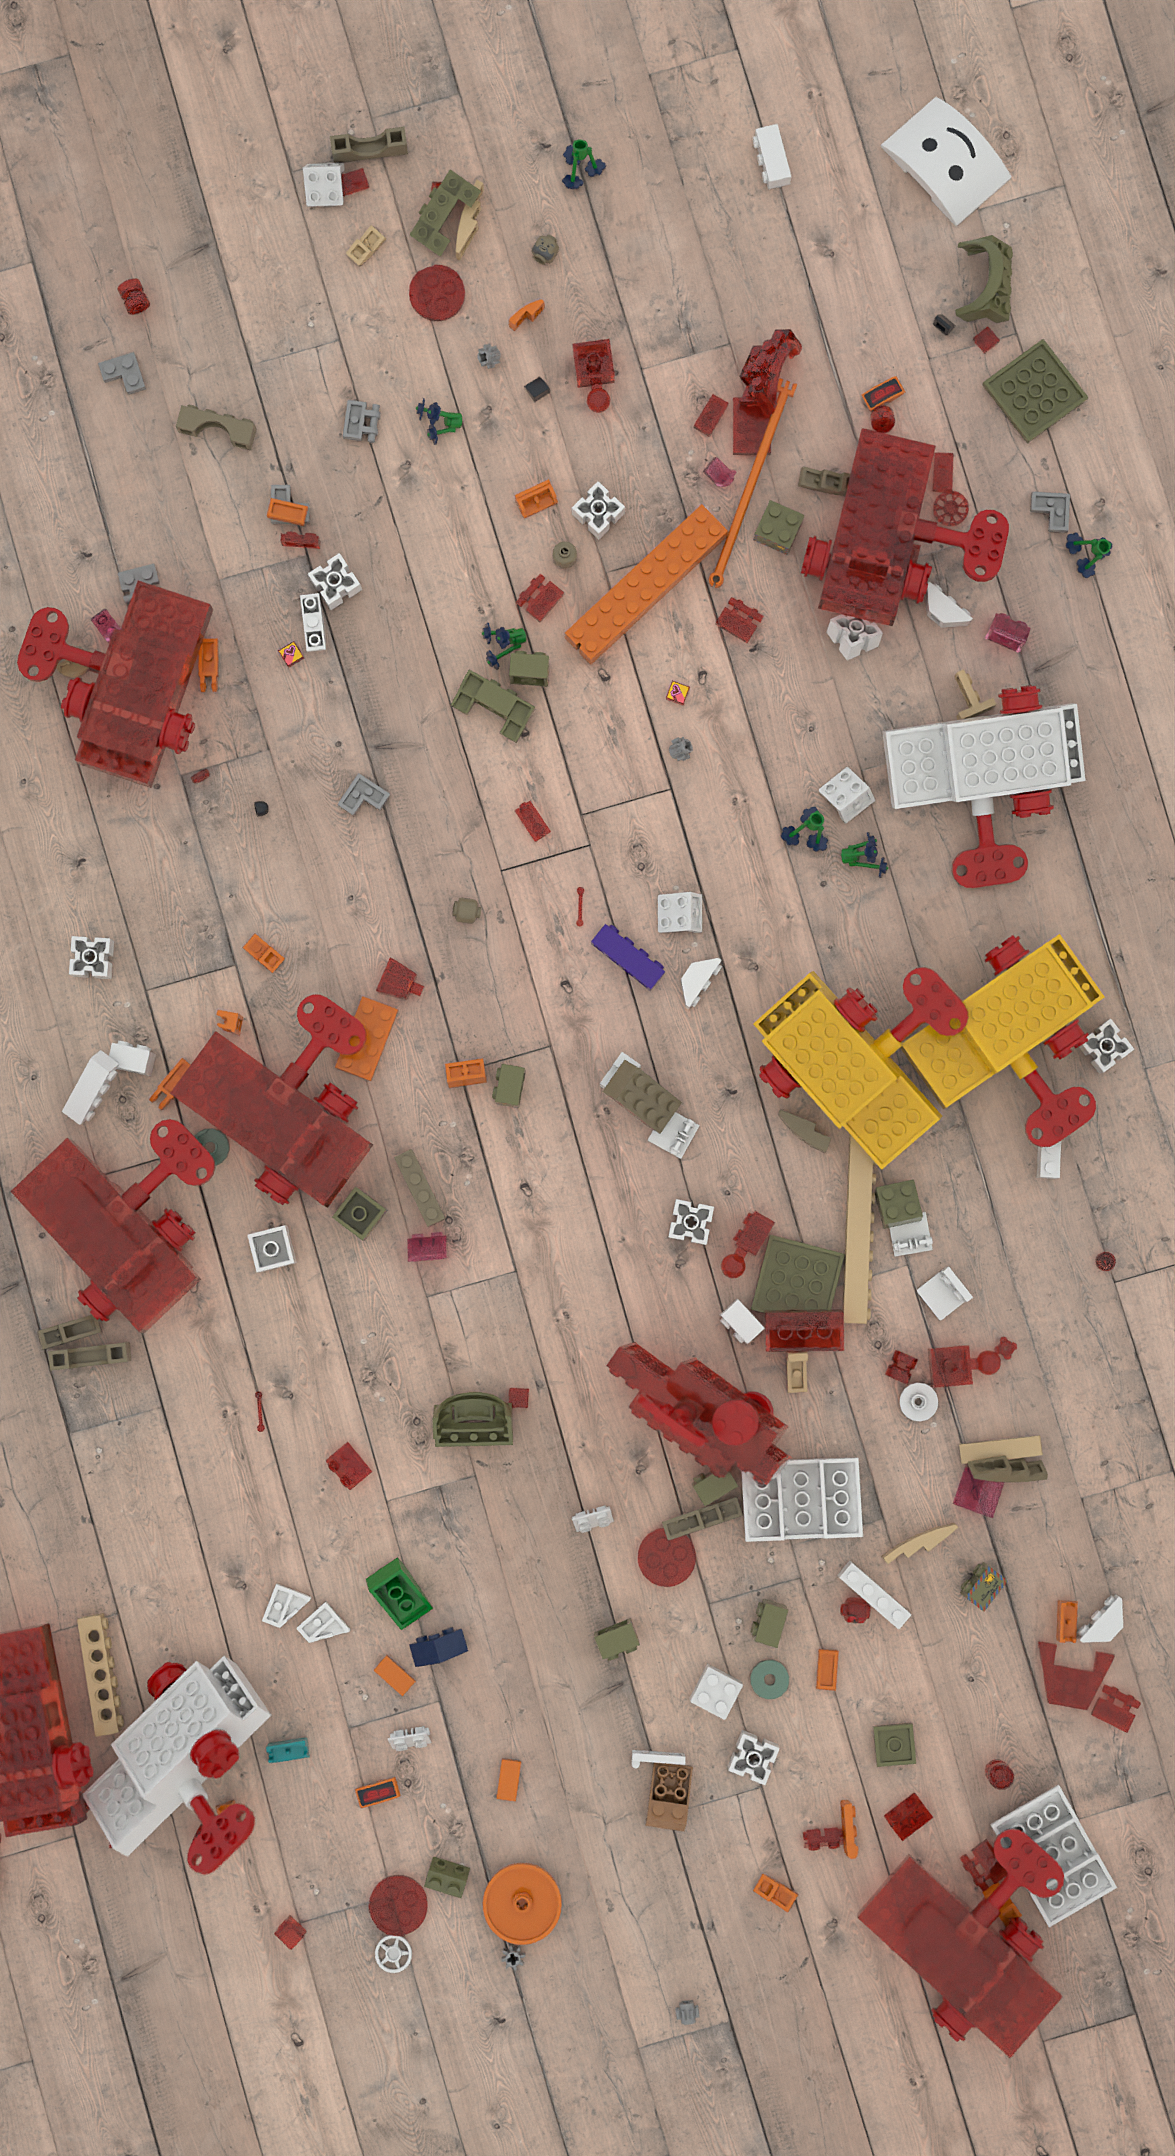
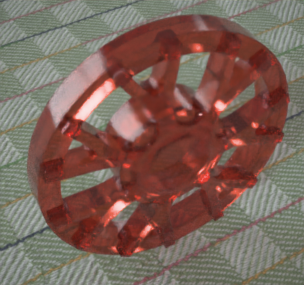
M957 491L941 493L933 505L935 518L946 526L959 525L965 520L969 511L967 499ZM952 494V500L947 501L946 495ZM958 497L963 500L959 505L955 501ZM939 499L945 503L944 507L937 504ZM959 508H965V513L958 512ZM943 510L944 514L939 516L937 511ZM957 514L960 517V520L955 521L953 516ZM946 515L950 517V522L944 521Z

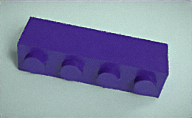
M605 924L593 938L591 944L651 991L665 974L664 966L657 960L651 961L648 958L649 954L643 949H636L633 946L635 943L626 936L625 938L621 937L618 934L620 931L616 927Z

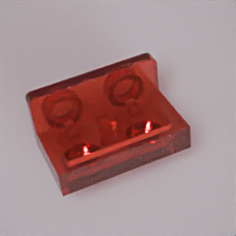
M349 1442L344 1444L326 1460L329 1469L337 1474L341 1484L349 1490L372 1473L371 1469Z
M916 1793L907 1797L884 1815L887 1822L902 1841L933 1818Z

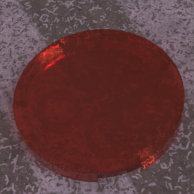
M437 264L420 270L415 274L409 287L410 302L413 309L421 317L430 321H445L455 316L462 308L465 301V287L455 270L448 266Z
M660 1528L650 1532L639 1546L638 1564L640 1570L655 1585L662 1587L676 1586L684 1582L691 1575L695 1567L696 1552L692 1541L687 1535L668 1541L664 1528Z
M392 1875L384 1878L375 1886L369 1899V1913L373 1922L379 1930L391 1936H405L419 1928L428 1910L425 1890L415 1879L405 1875Z

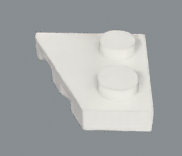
M276 1584L262 1621L281 1628L311 1600V1596Z
M327 1601L296 1628L308 1643L348 1633L351 1630Z

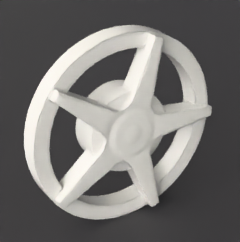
M392 1934L385 1936L376 1947V1962L386 1972L398 1973L403 1971L409 1965L412 1958V1949L409 1942L400 1935ZM388 1939H396L394 1945L387 1946L383 1944ZM399 1940L405 1943L408 1951L401 1950L398 1947ZM380 1946L386 1951V1957L382 1961H380L378 1955ZM409 1954L405 1965L400 1967L399 1959L401 1955ZM387 1961L395 1962L398 1969H390L383 1964Z

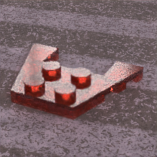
M1038 1641L1047 1702L1054 1705L1088 1710L1115 1655L1096 1651L1093 1671L1054 1665L1057 1644Z

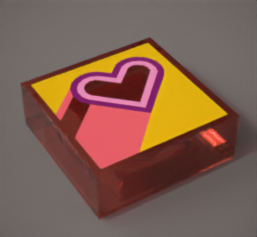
M294 641L278 650L288 668L304 659L303 654Z
M672 681L666 700L684 706L690 687Z

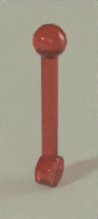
M583 887L577 889L579 901L576 925L579 927L584 924L582 920Z
M258 1391L255 1393L259 1419L257 1430L263 1432L265 1426L262 1420V1393Z

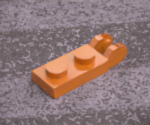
M218 638L198 639L201 692L206 691L205 677H212V691L217 692Z
M181 1058L158 1085V1089L149 1100L153 1103L164 1092L167 1097L158 1107L160 1110H163L198 1070L184 1058Z
M841 1800L844 1853L848 1858L855 1859L858 1856V1846L854 1843V1838L857 1837L856 1826L853 1825V1818L856 1816L855 1806L849 1800Z

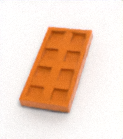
M362 996L355 1018L365 1027L367 1032L366 1043L358 1053L353 1055L340 1054L335 1068L372 1081L399 1010ZM357 1036L352 1037L350 1040L351 1046H357L360 1043V1039Z

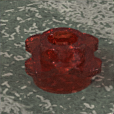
M1001 1337L1000 1343L994 1348V1352L1004 1356V1359L1009 1360L1012 1357L1011 1354L1017 1349V1344L1008 1341L1007 1337Z

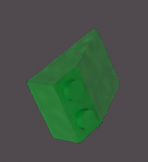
M398 1557L366 1578L369 1592L400 1630H403L433 1609V1606L409 1570Z

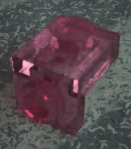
M714 457L703 471L718 487L729 486L734 481V475L737 473L735 470H730L718 457Z
M103 609L91 618L92 623L108 643L123 633L106 609Z

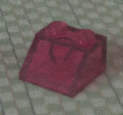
M996 613L985 635V639L1019 653L1027 641L1031 628L1027 627L1028 625L1025 622H1016L1004 613Z
M442 1232L431 1233V1237H423V1234H413L412 1238L407 1239L408 1262L449 1259L447 1236H443Z
M965 1467L953 1504L993 1518L1005 1482L974 1479L970 1468Z

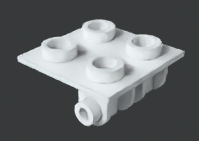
M675 1112L661 1134L653 1130L648 1141L681 1159L700 1125Z
M926 1212L922 1213L923 1218L919 1222L889 1228L894 1256L933 1250V1241L929 1233Z
M604 1505L596 1508L597 1512H595V1509H592L593 1513H589V1510H587V1514L583 1511L576 1513V1516H572L576 1532L585 1533L597 1526H609L611 1522H614L610 1506L606 1507Z
M416 1727V1734H414V1729L411 1728L410 1735L408 1734V1729H405V1735L404 1730L394 1731L390 1734L388 1742L392 1749H396V1751H405L408 1747L415 1746V1748L426 1747L427 1744L431 1743L428 1736L430 1735L429 1727Z

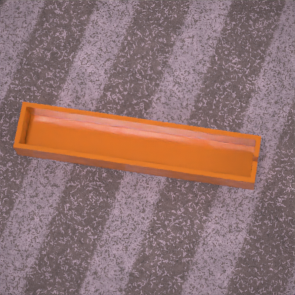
M701 504L565 632V639L576 650L579 649L581 656L592 665L727 538L728 530Z

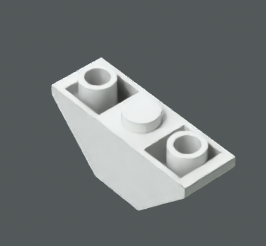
M928 583L925 594L927 616L941 628L968 626L973 619L970 617V612L956 605L957 602L951 596H946L942 593V589L937 584Z
M319 593L300 595L307 652L326 650V635Z
M715 958L691 963L681 978L682 992L687 1009L697 1005L700 1000L698 995L702 990L706 991L711 984L709 981L710 977L713 974L716 976L722 968L719 965L721 959Z
M1111 1595L1105 1600V1606L1100 1611L1094 1612L1088 1625L1084 1624L1078 1630L1079 1635L1076 1638L1083 1643L1110 1642L1123 1628L1122 1599L1118 1595Z

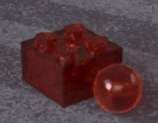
M610 339L572 344L577 388L591 386V391L586 399L587 406L593 412H604L608 409L611 400L610 395L602 388V385L615 383Z
M753 1211L752 1214L750 1212L747 1213L742 1222L745 1224L742 1230L738 1229L733 1238L735 1240L734 1245L737 1247L734 1254L725 1256L721 1262V1270L728 1278L735 1279L744 1273L746 1268L744 1258L747 1253L752 1256L757 1255L775 1224L774 1221L757 1211Z
M969 1345L928 1348L931 1387L933 1388L973 1384L972 1370H979L985 1375H993L1001 1367L999 1355L991 1350L981 1352L977 1358H970ZM949 1361L954 1364L951 1371L946 1368Z

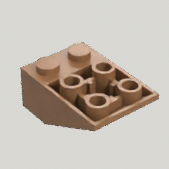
M654 1763L645 1826L685 1831L693 1767Z

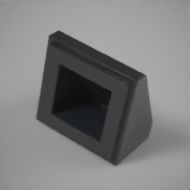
M943 314L937 315L934 319L933 325L944 335H948L955 328V324Z
M540 376L524 386L534 402L550 393L549 386Z

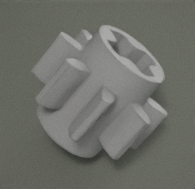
M491 344L483 345V348L478 349V361L482 364V367L487 366L490 369L494 368L495 364L500 363L501 353L497 346L491 347Z
M678 737L671 740L673 745L669 747V753L672 758L677 759V761H684L690 758L689 753L692 752L693 747L688 739Z
M510 1944L508 1950L503 1949V1953L506 1956L501 1957V1961H506V1969L510 1966L516 1971L517 1965H524L523 1960L520 1958H524L525 1953L520 1952V1945L516 1948ZM510 1954H514L516 1960H512Z
M692 2000L679 2002V2007L675 2008L676 2020L681 2019V2024L683 2025L694 2024L696 2022L695 2018L700 2017L698 2005H694Z

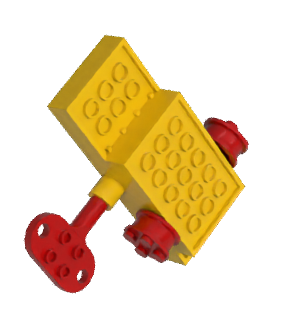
M1060 934L1021 961L1019 959L1030 951L1029 949L1025 950L1021 945L1019 936L1015 938L1012 935L1001 943L1002 948L999 949L996 946L985 955L987 958L984 961L985 963L989 962L993 967L995 976L1005 969L1007 971L963 1000L969 1014L965 1028L956 1035L945 1036L939 1034L928 1025L903 1042V1046L900 1049L943 1109L1010 1065L1020 1080L1024 1078L1040 1101V1107L1026 1120L1025 1134L1033 1145L1051 1147L1086 1124L1094 1116L1096 1101L1094 1096L1082 1087H1071L1060 1094H1054L1037 1072L1038 1066L1028 1051L1047 1039L1043 1042L1044 1046L1048 1045L1054 1053L1052 1057L1054 1059L1058 1057L1060 1060L1073 1052L1071 1050L1073 1046L1076 1049L1086 1043L1089 1034L1088 1032H1083L1078 1025L1080 1022L1078 1019L1068 1026L1066 1025L1105 998V996ZM953 1018L950 1020V1025L952 1028L958 1029L961 1022L959 1019ZM1081 1095L1089 1098L1087 1106L1080 1104L1079 1098ZM1034 1128L1041 1130L1042 1136L1040 1139L1032 1137V1130Z
M927 967L916 968L907 974L903 982V993L913 1006V1011L892 1030L888 1028L877 1039H874L867 1032L865 1026L871 1021L877 1020L876 1013L878 1010L876 1007L864 1000L865 996L858 988L854 990L848 987L846 989L847 993L838 999L820 977L812 971L753 1023L765 1037L762 1040L763 1044L773 1054L772 1060L767 1065L760 1066L761 1073L759 1077L763 1082L769 1083L773 1088V1093L778 1098L782 1096L788 1099L791 1095L790 1093L796 1087H802L839 1129L843 1126L882 1170L942 1118L939 1111L890 1056L902 1047V1041L923 1023H928L941 1035L951 1036L958 1034L967 1025L969 1019L968 1009L964 1002L933 969ZM913 974H918L921 977L919 985L911 982ZM957 1018L960 1020L961 1025L958 1029L951 1027V1019Z

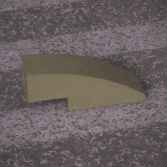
M783 1110L779 1111V1117L793 1134L812 1148L826 1153L831 1138L815 1132L816 1123Z
M89 1315L39 1330L37 1334L41 1348L45 1350L100 1333L101 1329L98 1320L93 1315Z

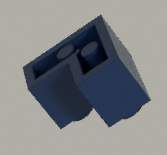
M453 1627L442 1630L443 1634L435 1633L429 1635L428 1638L427 1635L415 1638L416 1642L409 1644L415 1667L439 1664L468 1652L462 1629L454 1630Z

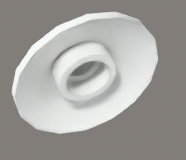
M914 1383L903 1390L900 1395L899 1404L901 1411L907 1418L921 1422L928 1420L935 1414L938 1408V1398L932 1387L924 1383ZM916 1398L921 1399L920 1405L915 1404Z

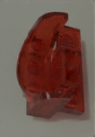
M777 329L770 340H764L763 345L752 347L739 376L746 385L740 399L742 406H758L765 415H771L775 412L777 407V387L783 364L787 356L793 359L794 356L799 355L802 351V345L791 329Z

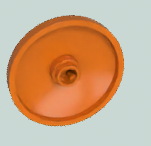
M514 1863L500 1869L488 1882L483 1896V1912L490 1929L498 1937L512 1944L527 1945L542 1940L554 1929L561 1913L562 1899L556 1881L546 1870L530 1863Z

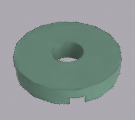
M209 1128L203 1129L195 1135V1138L204 1147L208 1142L215 1144V1150L210 1153L214 1158L215 1166L223 1163L228 1157L230 1151L229 1141L221 1131Z
M773 1659L764 1660L757 1663L750 1675L751 1686L759 1697L776 1699L786 1692L789 1685V1675L786 1668L780 1662ZM768 1674L775 1676V1682L771 1685L764 1682V1678Z

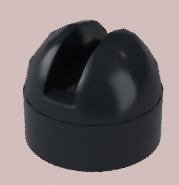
M264 801L254 802L257 817L266 815L269 810L268 804Z

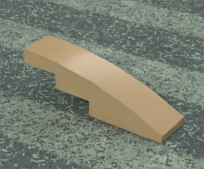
M476 180L474 186L481 190V193L472 207L465 204L461 214L456 242V258L458 260H461L478 231V222L475 221L481 211V203L478 200L484 192L483 182Z
M1040 1435L959 1444L962 1464H967L969 1461L1005 1455L1007 1459L1043 1455Z
M950 1523L926 1530L899 1543L881 1557L889 1564L902 1553L909 1558L922 1547L929 1552L959 1527L955 1523Z

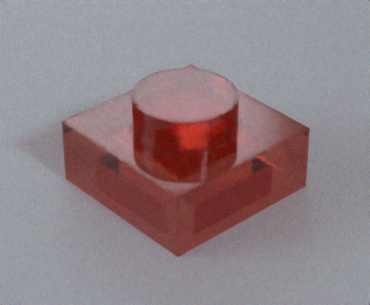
M509 1388V1403H512V1407L528 1408L529 1388Z

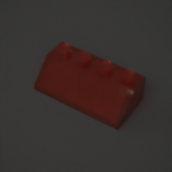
M842 1309L764 1310L766 1352L844 1351V1312Z

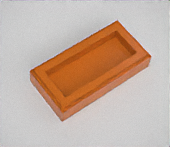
M271 498L267 518L304 526L308 506Z
M818 1650L816 1689L836 1691L838 1650Z
M388 1655L373 1670L401 1696L416 1681Z
M502 1758L496 1799L516 1802L521 1761Z

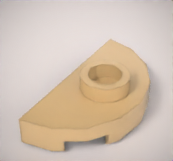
M66 660L57 664L56 669L66 677L76 678L85 674L89 667Z

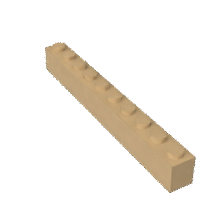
M850 1133L842 1323L867 1324V1320H870L871 1309L867 1308L868 1301H871V1289H868V1281H872V1270H869V1262L873 1260V1250H870V1243H873L874 1232L870 1231L871 1223H874V1212H871V1204H875V1193L872 1192V1185L876 1183V1173H873V1166H876V1163Z

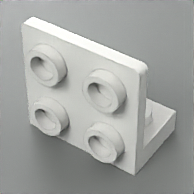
M344 163L307 164L303 167L307 206H337L344 204L341 173L345 171Z
M848 767L819 789L820 794L837 809L841 820L845 824L875 801L870 787Z
M693 892L658 895V932L689 931L702 933V895Z
M945 1267L917 1289V1293L939 1320L944 1319L961 1304L973 1298L950 1267Z

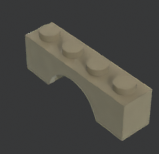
M404 127L385 129L380 135L370 138H356L350 134L330 136L334 163L408 154Z
M181 405L176 423L179 433L197 437L206 428L219 427L230 435V441L234 447L251 451L257 430L253 421L242 418V420L235 419L230 414L219 415L210 409L205 411L199 410L194 405Z
M410 1149L394 1157L427 1227L445 1220L446 1217L428 1184L414 1151Z
M130 1342L48 1351L50 1371L131 1361Z

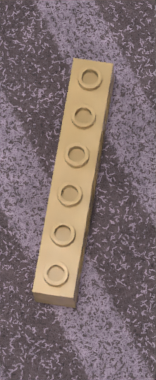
M104 1613L80 1617L77 1619L95 1737L119 1733L122 1727H124V1718L119 1713L121 1699L116 1694L118 1680L113 1675L115 1661L114 1657L110 1656L112 1642L111 1638L107 1637L106 1629H109L108 1619L104 1617ZM93 1630L100 1634L99 1640H94L91 1637ZM95 1650L102 1652L103 1658L101 1660L95 1658ZM99 1669L105 1671V1679L98 1677L97 1671ZM101 1689H106L109 1692L108 1698L101 1696ZM104 1709L111 1710V1718L104 1716Z

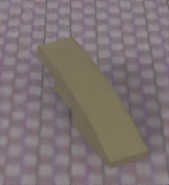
M804 466L801 468L798 486L833 495L874 501L876 499L878 481L845 472L839 474L825 469L819 471Z
M1005 1455L968 1462L974 1479L993 1482H1031L1047 1480L1048 1477L1042 1460L1026 1463L1024 1458L1007 1460Z
M734 1497L663 1521L662 1524L669 1541L744 1516L738 1497Z

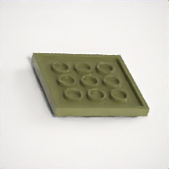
M1044 339L982 384L1027 444L1089 398Z
M769 1235L751 1310L826 1329L845 1254Z

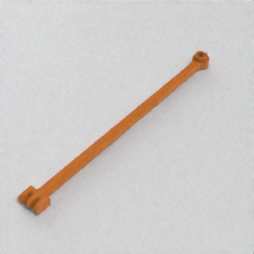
M779 378L775 392H778L779 395L715 571L709 576V585L711 587L714 584L713 577L715 576L720 578V581L716 582L715 588H719L723 584V574L785 403L788 396L793 398L797 384L794 383L790 390L788 389L790 381H786L785 387H781L783 383L782 378Z

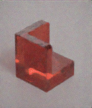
M289 1915L276 1929L274 1935L292 1950L305 1936L307 1931Z

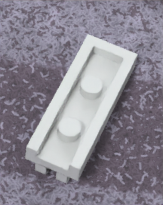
M632 1750V1767L638 1768L640 1762L685 1765L686 1756L685 1753Z

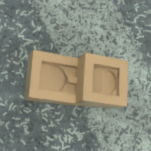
M371 225L360 240L357 239L346 254L361 266L378 250L387 238Z

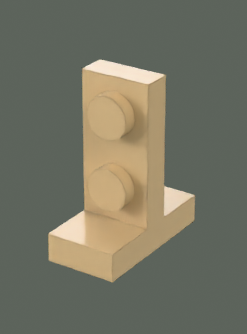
M964 669L956 673L954 677L968 705V709L958 713L956 716L957 720L973 718L994 709L997 705L994 698L979 703V694L976 690H973L971 686L972 679L968 673H965Z
M804 1340L784 1341L788 1393L807 1392L806 1361H808V1353Z

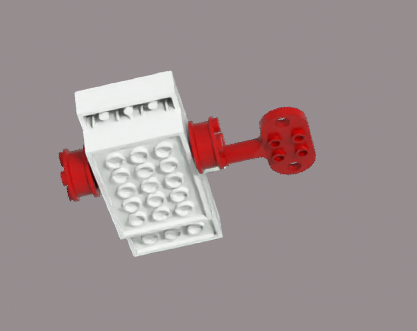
M1036 685L1021 686V690H1017V688L1001 689L1002 693L998 694V697L1002 700L1003 708L1000 710V714L882 731L892 808L899 809L946 801L961 802L971 800L972 814L976 816L979 845L975 849L960 852L955 857L951 872L958 884L966 888H978L1012 883L1024 876L1028 868L1026 853L1013 844L997 845L994 841L991 816L994 813L993 797L1010 794L1014 804L1012 814L1016 815V817H1031V813L1047 815L1051 814L1050 810L1054 809V805H1050L1049 794L1052 793V789L1049 788L1070 786L1071 783L1086 781L1077 704L1070 703L1042 708L1038 699V693L1041 692L1040 688H1036ZM1016 857H1021L1023 860L1020 867L1013 865V860ZM960 865L966 867V873L962 876L956 872L957 867Z
M223 1656L211 1669L196 1661L188 1670L183 1664L166 1662L156 1670L147 1681L148 1692L154 1697L155 1702L111 1744L119 1759L82 1794L112 1848L128 1857L183 1802L188 1809L195 1812L203 1825L201 1833L191 1843L187 1852L188 1865L198 1874L207 1875L217 1870L252 1834L255 1826V1817L249 1807L239 1803L232 1804L216 1816L207 1802L208 1795L201 1785L207 1778L214 1777L218 1779L231 1769L239 1759L238 1748L271 1716L239 1666L226 1656ZM246 1813L245 1819L240 1822L241 1816ZM201 1856V1862L196 1865L197 1859Z

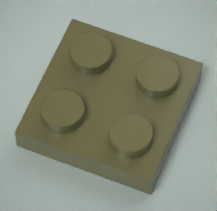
M912 1723L873 1726L877 1767L916 1764Z

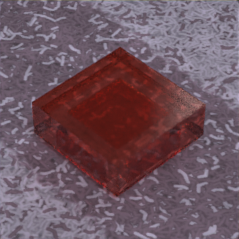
M988 326L977 334L973 341L985 354L997 345L1000 339Z

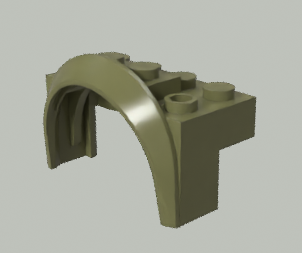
M993 235L959 242L958 248L966 250L968 256L988 252L989 277L988 283L981 295L972 303L956 309V316L966 322L982 318H988L995 323L1009 321L1011 312L1010 294L1012 292V247Z
M467 1392L451 1396L439 1405H434L432 1423L435 1447L513 1445L512 1403H506L499 1397L488 1393ZM493 1406L495 1407V1418H494V1419H493ZM453 1407H454V1420L452 1419V1408H453ZM467 1420H485V1421H489V1422H477V1423H459V1422H461V1421H467Z

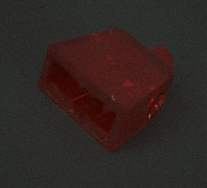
M390 957L376 992L407 1000L410 993L421 996L425 986L415 982L418 976L415 972Z

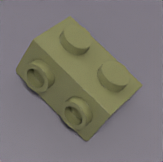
M433 1857L424 1887L462 1898L470 1868Z

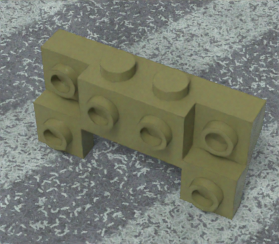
M450 169L438 189L434 187L429 195L431 200L428 205L424 203L420 209L419 214L421 216L411 231L410 236L441 257L451 240L439 232L459 199L472 207L481 190Z
M469 669L451 706L468 715L474 703L481 705L506 720L500 734L517 743L535 711V706L517 697V693L513 690L501 688V684L493 679L489 681Z

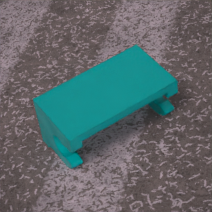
M307 1737L268 1743L266 1746V1751L269 1753V1763L310 1757Z

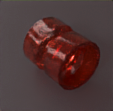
M129 279L118 286L117 290L122 300L125 301L124 305L128 314L136 315L150 307V302L146 293H143L144 289L139 279Z
M895 1350L891 1358L893 1363L888 1365L885 1375L908 1385L912 1376L910 1371L915 1369L918 1359ZM900 1362L906 1364L905 1369L898 1367Z
M994 1759L986 1765L985 1776L994 1788L1005 1790L1013 1784L1014 1773L1006 1762Z

